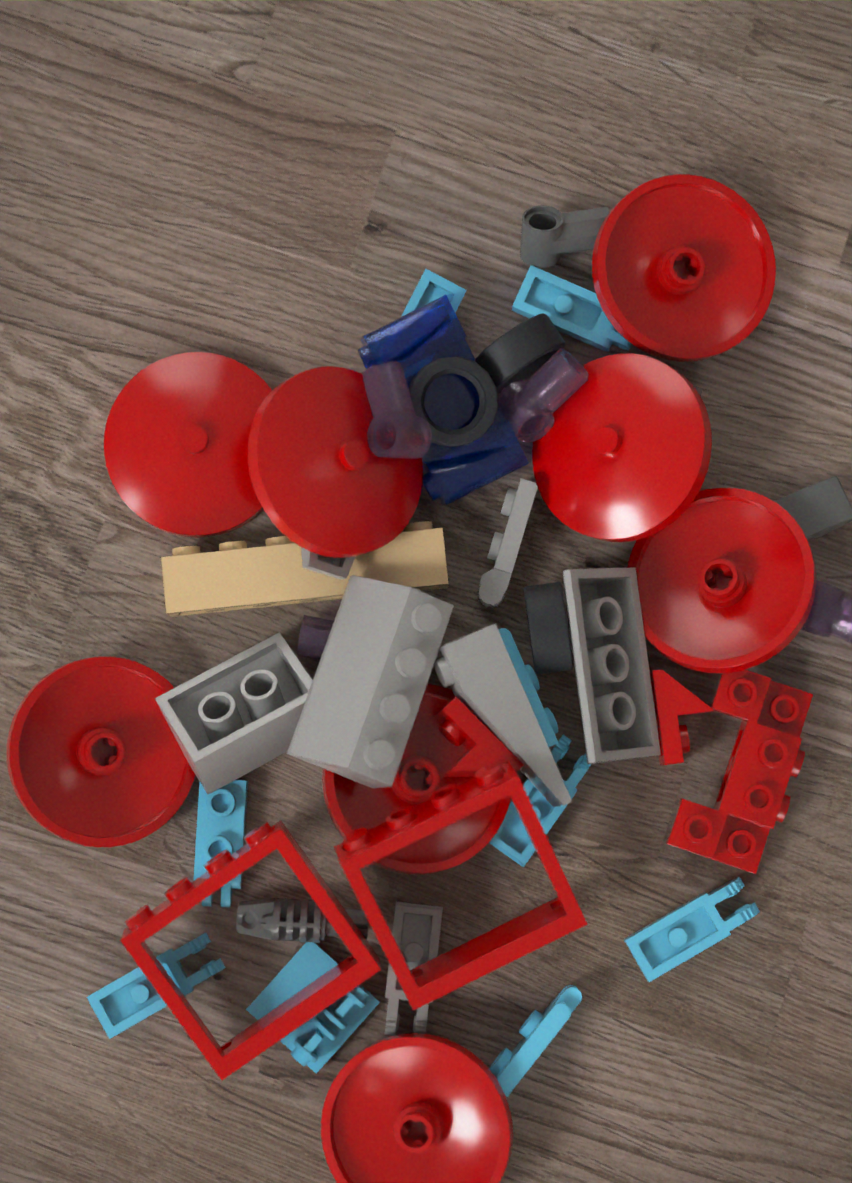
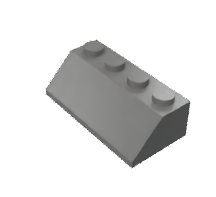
M636 568L564 570L565 602L587 764L661 755Z
M355 575L350 576L287 754L371 788L392 786L454 605L412 587Z

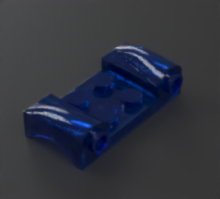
M447 295L362 336L359 339L363 347L357 349L367 372L370 375L375 372L377 373L383 387L398 401L406 414V395L410 382L422 367L436 359L459 356L475 361L465 339L467 336ZM445 374L436 378L427 388L424 397L425 411L430 420L438 427L447 430L461 429L470 424L477 415L480 405L479 394L474 384L466 377L457 374ZM499 406L494 423L481 438L468 445L445 447L429 442L415 430L421 449L423 468L426 472L422 476L423 485L432 501L439 499L441 504L445 506L529 464L510 423L505 421Z

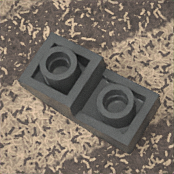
M837 476L774 501L796 520L807 540L810 538L818 539L852 521V505Z

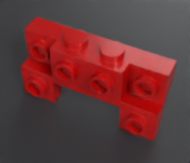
M746 669L722 673L710 707L717 712L743 720V722L740 724L714 808L712 809L680 798L679 808L666 844L756 874L770 829L774 828L776 821L782 823L787 814L791 796L786 795L785 791L790 776L797 778L804 761L805 751L799 749L802 741L800 735L813 694L772 681L770 677Z

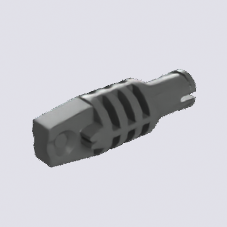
M270 898L240 901L238 905L236 928L237 933L277 941L314 943L324 941L325 936L340 937L314 900ZM345 909L367 939L368 919L364 911Z

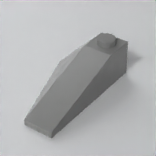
M496 624L441 646L437 654L438 659L434 662V668L444 687L450 685L453 694L524 764L520 770L553 807L571 803V797Z

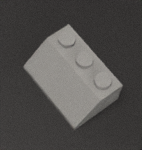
M279 632L158 696L155 700L189 765L209 795L288 751L313 680Z

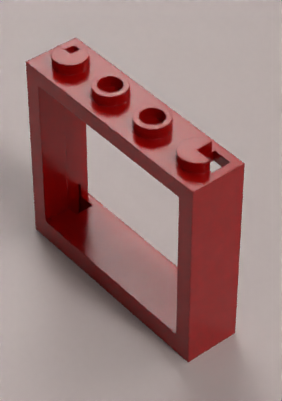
M509 761L488 771L484 766L475 773L473 779L459 786L454 784L444 786L436 790L430 796V800L414 808L411 806L399 808L386 817V822L369 830L367 828L354 830L355 836L334 847L340 865L413 1011L587 925L521 780ZM510 795L557 898L410 970L366 882L361 868Z
M282 820L272 827L266 822L258 829L254 828L244 837L247 844L233 854L228 849L220 852L204 865L207 870L206 873L193 882L188 877L183 878L164 893L167 898L166 901L153 910L147 904L138 909L132 917L124 921L128 927L123 931L120 939L121 943L221 1081L381 970L379 956ZM278 849L352 955L220 1046L145 943V940L268 854Z

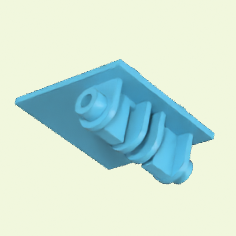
M306 942L246 1010L257 1020L261 1019L334 968L338 963L316 943ZM360 984L280 1041L292 1051L291 1056L304 1067L307 1065L317 1074L380 1001Z

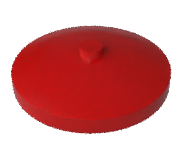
M675 174L655 178L643 183L623 197L612 208L602 223L595 240L592 256V277L595 292L603 312L613 327L627 341L640 350L658 358L691 362L717 356L736 346L753 332L763 319L773 296L776 279V261L772 242L764 223L753 207L742 196L713 179L690 174Z
M189 352L176 354L156 361L141 370L124 386L117 396L107 418L104 433L106 467L121 499L148 524L167 533L183 537L199 538L221 535L253 520L264 509L257 498L250 477L248 440L258 408L272 389L257 373L244 364L213 353Z
M632 353L608 355L593 360L570 374L552 393L541 412L535 429L532 447L533 471L539 492L548 508L562 523L583 535L607 542H629L651 536L663 530L681 516L698 494L705 480L711 459L712 431L710 419L704 402L695 387L680 372L652 357Z
M326 366L312 368L290 377L275 387L264 399L254 417L248 440V466L251 481L265 513L273 524L291 541L310 552L333 558L355 557L385 546L394 540L408 525L421 495L423 483L421 449L407 414L398 401L379 383L362 373L343 367Z
M712 488L699 491L690 506L673 523L663 530L635 542L627 568H636L646 639L656 650L671 661L683 667L706 673H730L757 666L778 654L796 637L803 627L811 611L816 592L817 578L814 556L799 524L783 507L771 499L758 493L738 488Z
M118 657L80 659L60 666L40 679L26 694L17 708L7 740V766L10 780L19 801L28 814L52 834L69 842L90 847H115L133 843L147 837L166 824L185 801L195 778L194 771L184 756L155 700L158 696L172 690L174 686L151 668L138 662Z
M432 684L426 685L392 786L371 788L323 769L322 785L326 807L332 822L344 840L355 836L354 830L360 828H367L369 830L386 822V817L399 808L405 806L414 808L430 800V796L444 786L452 784L459 786L474 778L443 776L467 751L462 744L456 747L442 735L438 728L441 723L434 717L449 701L456 697L451 689ZM509 795L373 862V864L397 873L418 875L436 873L460 865L479 853L495 836L504 821L511 797Z
M406 1033L389 1036L370 1044L357 1053L341 1069L331 1084L325 1098L321 1117V1140L326 1162L337 1183H500L509 1164L512 1152L513 1123L510 1107L501 1085L491 1070L476 1055L446 1038L424 1033Z

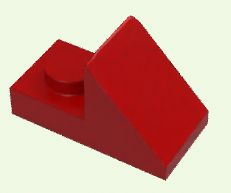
M662 669L653 670L650 672L661 751V755H659L660 766L684 763L683 753L690 752L689 734L686 724L679 725L678 716L713 712L714 709Z
M457 697L449 701L434 716L441 723L438 728L442 735L456 747L462 744L467 749L443 775L444 777H474L475 773L484 766L488 771L508 761L515 772H518L524 766Z

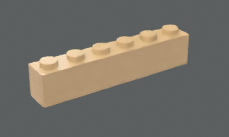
M429 521L408 523L405 527V532H401L385 546L356 556L347 578L342 580L303 568L301 547L286 536L265 539L266 546L247 548L246 541L220 543L219 551L201 553L200 546L177 547L172 549L173 556L161 557L166 613L171 617L341 600L349 578L352 575L408 586L419 591L445 589L449 585L443 528L433 529L432 522Z

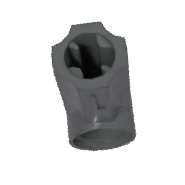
M546 205L530 207L522 215L521 259L528 265L537 268H547L559 262L561 254L593 250L599 229L610 212L608 207L561 213L556 208Z

